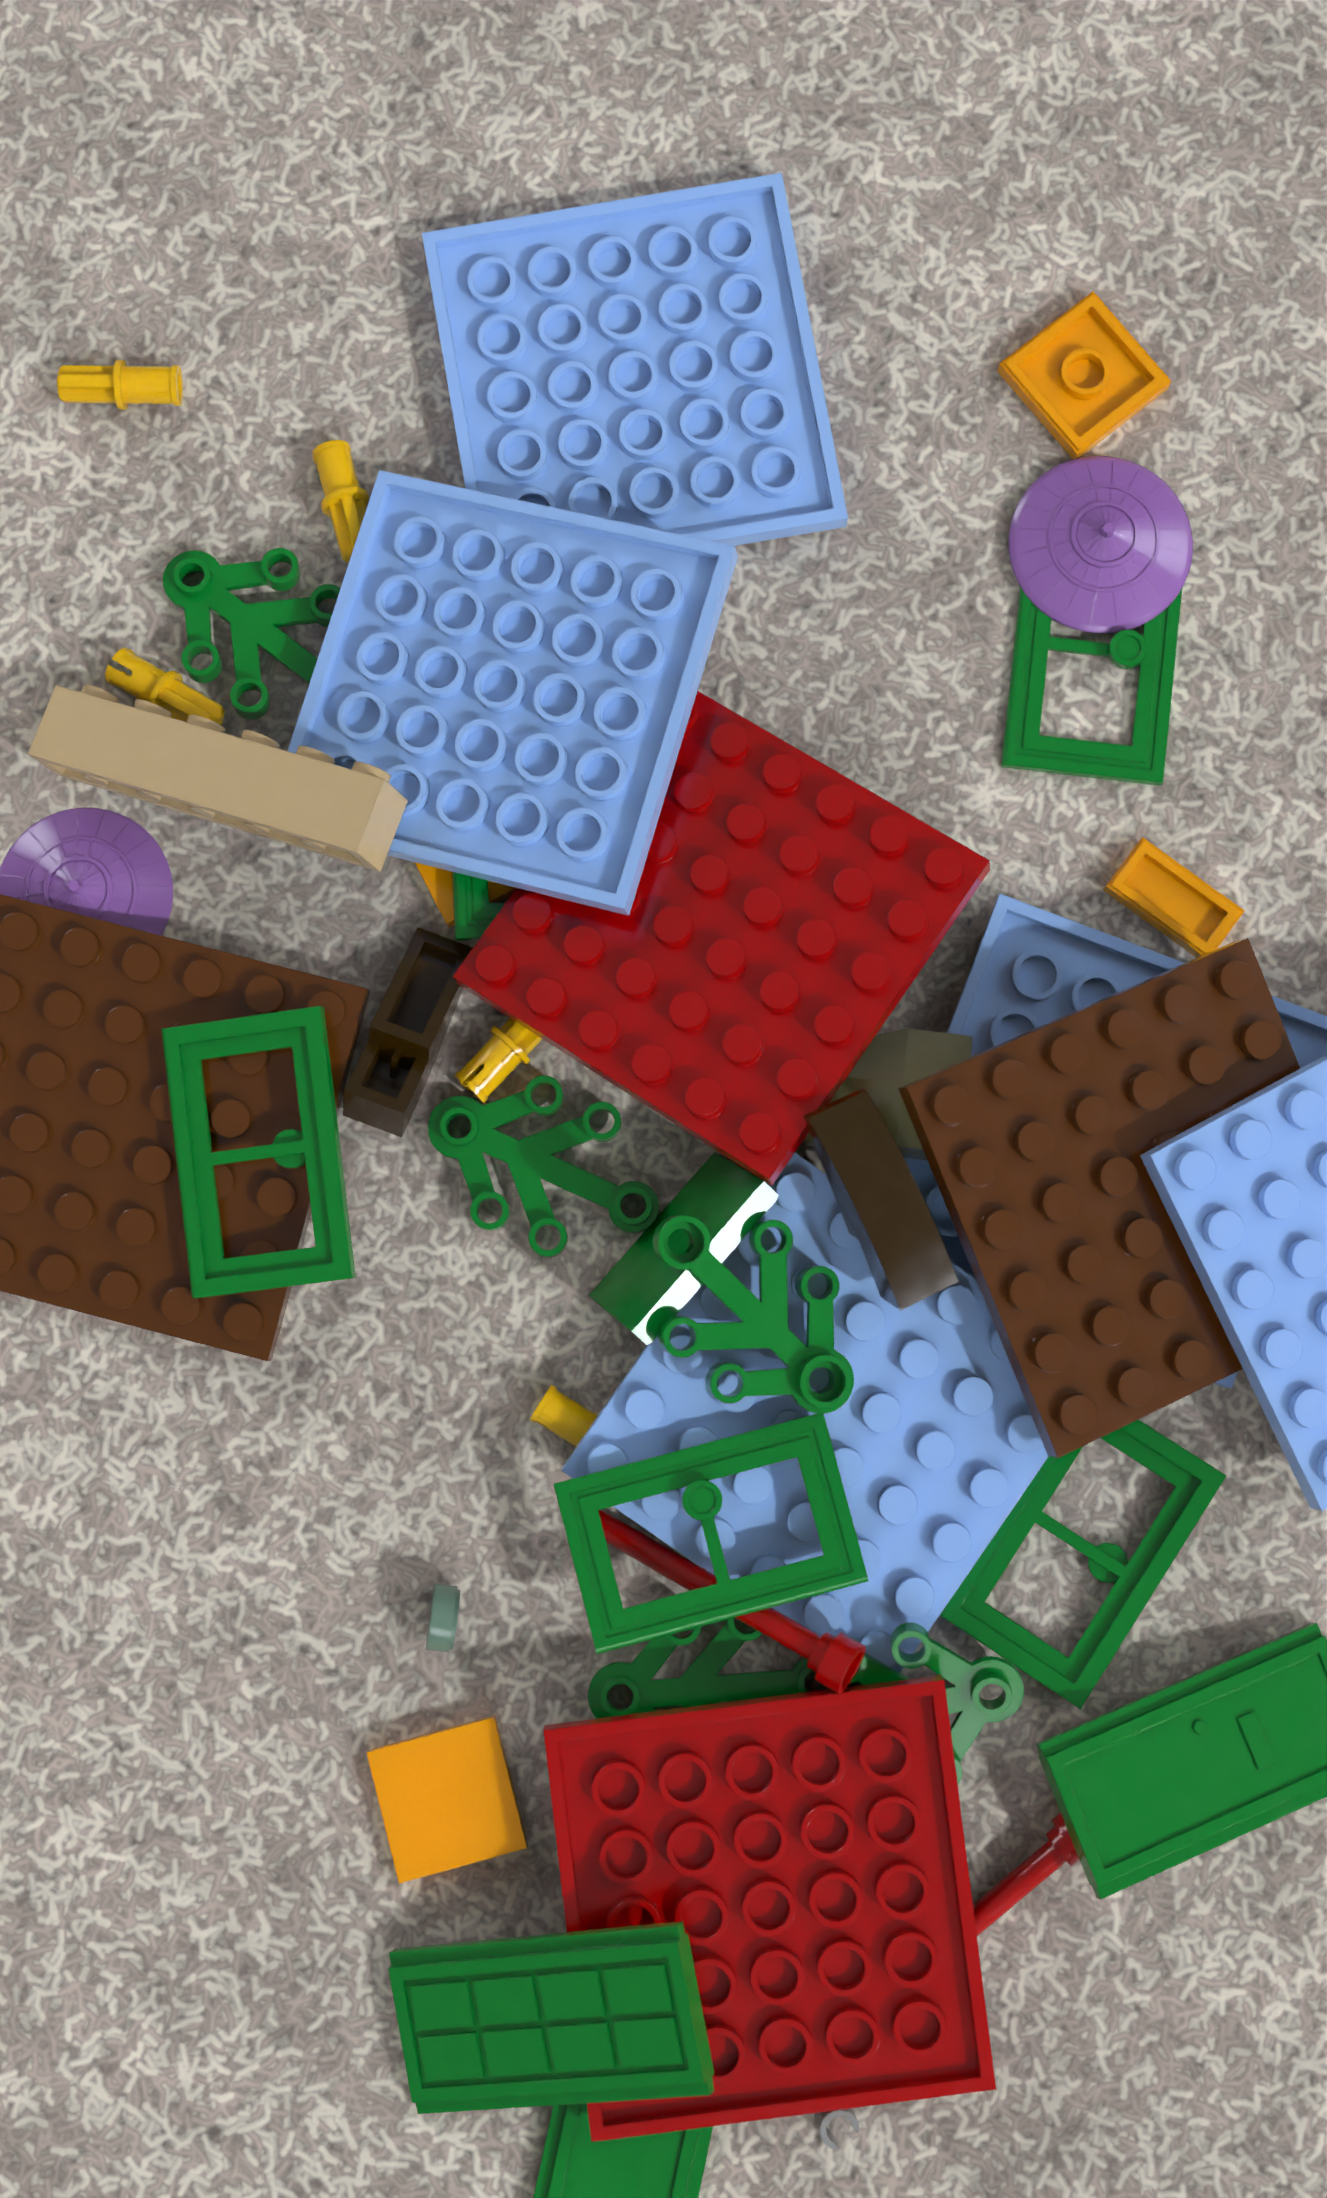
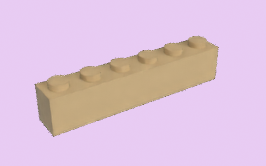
M84 684L81 692L55 685L28 752L29 756L55 774L381 872L408 802L389 783L391 776L382 769L363 762H354L352 769L334 765L335 760L332 757L307 746H298L296 753L279 749L280 745L275 740L250 730H244L241 738L224 733L225 728L218 723L198 715H189L187 722L171 718L172 714L168 710L141 699H136L133 707L118 703L119 698L112 693L92 685Z

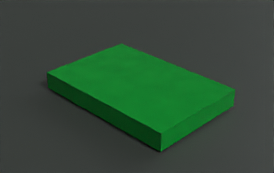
M714 1152L659 1214L655 1222L644 1231L588 1296L648 1346L649 1343L651 1344L657 1338L659 1329L664 1321L676 1316L703 1285L688 1269L672 1268L658 1259L653 1248V1236L658 1225L666 1218L674 1215H686L697 1218L709 1231L711 1237L709 1251L722 1263L776 1202L779 1195L760 1178ZM682 1229L674 1230L668 1238V1246L674 1254L684 1253L689 1246V1236Z

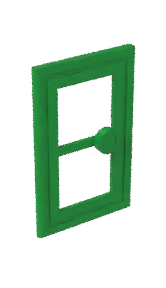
M1020 587L1001 767L1161 786L1164 780L1182 589L1174 601L1162 613L1143 625V635L1134 630H1122L1113 636L1110 643L1050 637L1052 619L1041 612ZM1048 650L1109 657L1110 661L1121 669H1132L1139 665L1131 746L1039 735Z
M315 1006L161 1029L192 1299L356 1278L324 1007ZM292 1047L302 1131L294 1129L284 1130L274 1138L270 1145L212 1152L202 1060ZM274 1158L279 1165L285 1168H299L306 1164L315 1247L224 1258L214 1166Z
M817 1413L553 1484L597 1654L869 1581L824 1414ZM797 1457L823 1555L730 1580L714 1517L722 1507V1494L719 1488L710 1480ZM686 1487L682 1497L683 1507L690 1517L701 1520L717 1583L623 1608L598 1510Z
M1136 1420L1100 1439L1171 1483L1175 1488L1129 1562L1125 1552L1119 1546L1112 1543L1094 1546L1042 1512L1083 1448L1082 1446L1060 1458L1049 1456L940 1614L941 1617L1080 1710L1226 1478L1225 1474L1140 1420ZM1035 1523L1087 1556L1089 1570L1097 1580L1105 1583L1115 1582L1069 1657H1066L985 1603Z

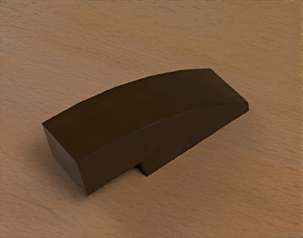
M417 927L369 1026V1040L344 1089L343 1116L403 1137L464 989L457 984L453 975L473 947Z
M861 1088L804 1115L848 1232L859 1240L881 1298L901 1311L959 1282L926 1202L893 1136L867 1090Z

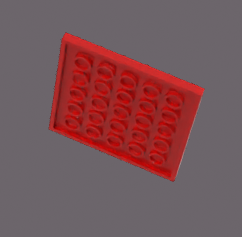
M697 691L630 915L627 916L516 888L454 973L453 978L462 988L772 1186L809 1133L804 1115L830 1103L990 871V860Z
M941 1675L847 1687L841 1694L828 1689L544 1725L543 1732L567 1932L683 1921L685 1934L688 1933L714 2068V2075L712 2076L714 2091L707 2096L587 2103L591 2142L996 2090L945 1681Z

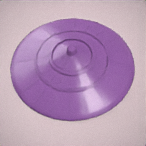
M1089 456L1061 463L1045 472L1030 485L1014 511L1009 529L1008 549L1017 582L1025 595L1041 612L1056 622L1072 629L1090 633H1115L1145 624L1162 613L1174 601L1189 574L1193 555V537L1190 522L1182 503L1173 490L1160 477L1145 467L1125 459L1109 456Z
M74 808L60 811L41 819L29 827L15 841L0 867V894L161 936L171 914L173 882L171 871L162 849L142 826L132 819L110 810Z

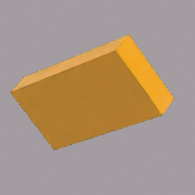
M1143 837L1103 889L1111 897L1196 958L1216 950L1245 912L1241 907Z

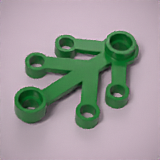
M275 548L268 551L262 558V561L220 565L213 556L206 552L193 550L180 553L167 564L163 573V587L171 603L185 612L188 645L182 652L181 660L189 678L198 683H208L216 679L222 669L220 655L212 644L211 610L230 624L236 682L230 691V699L236 713L240 717L248 720L259 719L267 713L270 707V697L261 678L258 646L309 684L318 658L277 627L312 623L328 627L332 613H323L318 609V606L323 600L328 598L337 600L340 588L332 584H324L317 587L310 597L245 604L229 591L269 585L277 591H287L296 586L301 572L298 560L290 550ZM285 562L292 566L291 571L283 577H276L270 573L271 568L276 563ZM190 572H200L204 575L203 581L197 586L191 587L183 584L184 577ZM199 654H208L213 658L210 666L202 670L193 668L191 662ZM249 690L259 692L261 699L256 705L247 707L239 703L240 697L244 692Z
M545 1075L537 1076L527 1084L525 1090L486 1105H481L473 1098L466 1096H454L443 1100L434 1108L428 1122L429 1138L433 1146L442 1155L459 1161L473 1199L470 1207L471 1218L479 1228L485 1231H497L506 1225L510 1217L508 1202L494 1190L483 1153L508 1164L531 1226L528 1236L530 1246L542 1257L552 1258L560 1255L567 1246L568 1234L562 1223L556 1220L553 1215L541 1179L608 1209L613 1224L626 1233L636 1234L644 1232L657 1219L659 1214L658 1198L653 1189L647 1184L639 1181H628L618 1186L552 1156L592 1140L608 1142L614 1139L621 1129V1117L616 1107L607 1102L593 1103L585 1110L584 1115L579 1118L517 1140L495 1129L531 1113L540 1116H550L556 1113L561 1108L564 1100L561 1085L556 1079ZM548 1085L555 1089L556 1099L550 1106L540 1107L532 1101V1094L537 1087ZM598 1111H606L614 1118L612 1129L606 1133H597L590 1127V1119ZM464 1116L471 1121L469 1134L460 1139L451 1137L448 1133L449 1122L454 1117ZM629 1195H638L646 1203L644 1213L637 1218H629L621 1211V1203ZM487 1200H496L502 1206V1215L494 1223H485L479 1217V1207ZM546 1226L555 1227L561 1235L559 1244L551 1250L540 1248L536 1240L539 1230Z
M674 1215L663 1220L656 1228L653 1236V1248L658 1259L669 1267L681 1270L688 1269L741 1321L696 1323L694 1320L684 1316L670 1317L663 1322L658 1334L659 1343L664 1351L673 1356L684 1358L693 1355L697 1350L769 1348L787 1366L786 1368L745 1371L737 1364L725 1361L713 1365L706 1375L705 1384L708 1393L714 1399L727 1404L736 1403L745 1396L791 1395L800 1407L818 1414L830 1413L843 1406L852 1393L854 1374L846 1357L834 1350L833 1300L837 1297L840 1286L835 1272L825 1266L811 1265L802 1269L797 1275L795 1281L797 1295L802 1301L807 1303L805 1346L788 1329L787 1254L793 1245V1235L785 1223L766 1219L756 1223L750 1231L749 1245L752 1251L759 1256L758 1299L709 1251L711 1237L707 1227L700 1220L686 1215ZM769 1227L776 1228L781 1236V1243L773 1252H767L761 1244V1235ZM676 1229L684 1230L689 1236L687 1250L679 1255L674 1254L668 1246V1238ZM821 1273L826 1278L827 1289L822 1296L814 1298L808 1292V1281L814 1274ZM685 1324L691 1332L690 1342L686 1347L676 1349L670 1343V1332L675 1326ZM823 1367L828 1373L829 1381L823 1390L815 1392L810 1387L809 1377L814 1369ZM732 1370L738 1379L737 1387L732 1393L723 1395L718 1390L717 1380L724 1371Z
M734 1618L727 1619L725 1625L680 1677L652 1679L678 1645H688L695 1641L701 1627L693 1628L692 1632L684 1637L671 1634L650 1640L631 1663L618 1661L603 1666L596 1672L590 1682L588 1703L591 1712L597 1719L658 1711L655 1707L682 1705L683 1707H693L720 1702L809 1692L804 1685L805 1678L813 1670L807 1667L808 1660L801 1657L796 1661L793 1668L788 1670L718 1674L745 1641L754 1640L762 1634L756 1629L750 1632H742L734 1625ZM616 1684L627 1685L633 1692V1700L625 1708L614 1707L608 1700V1691Z
M913 1622L903 1623L893 1631L890 1639L892 1655L895 1661L900 1666L908 1669H916L924 1665L952 1683L945 1685L949 1714L959 1712L950 1726L957 1783L959 1784L962 1778L960 1761L985 1723L1004 1721L1019 1709L1024 1697V1686L1018 1670L1005 1659L986 1656L970 1662L932 1640L923 1626ZM909 1637L918 1638L923 1642L922 1648L913 1654L904 1653L899 1649V1645L904 1639ZM865 1653L860 1667L850 1684L858 1681L863 1685L907 1680L909 1678ZM989 1684H996L1003 1689L1001 1695L993 1700H985L979 1696V1693L984 1686Z

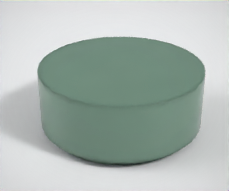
M434 1583L426 1650L449 1652L450 1649H453L460 1603V1590H458L457 1586Z

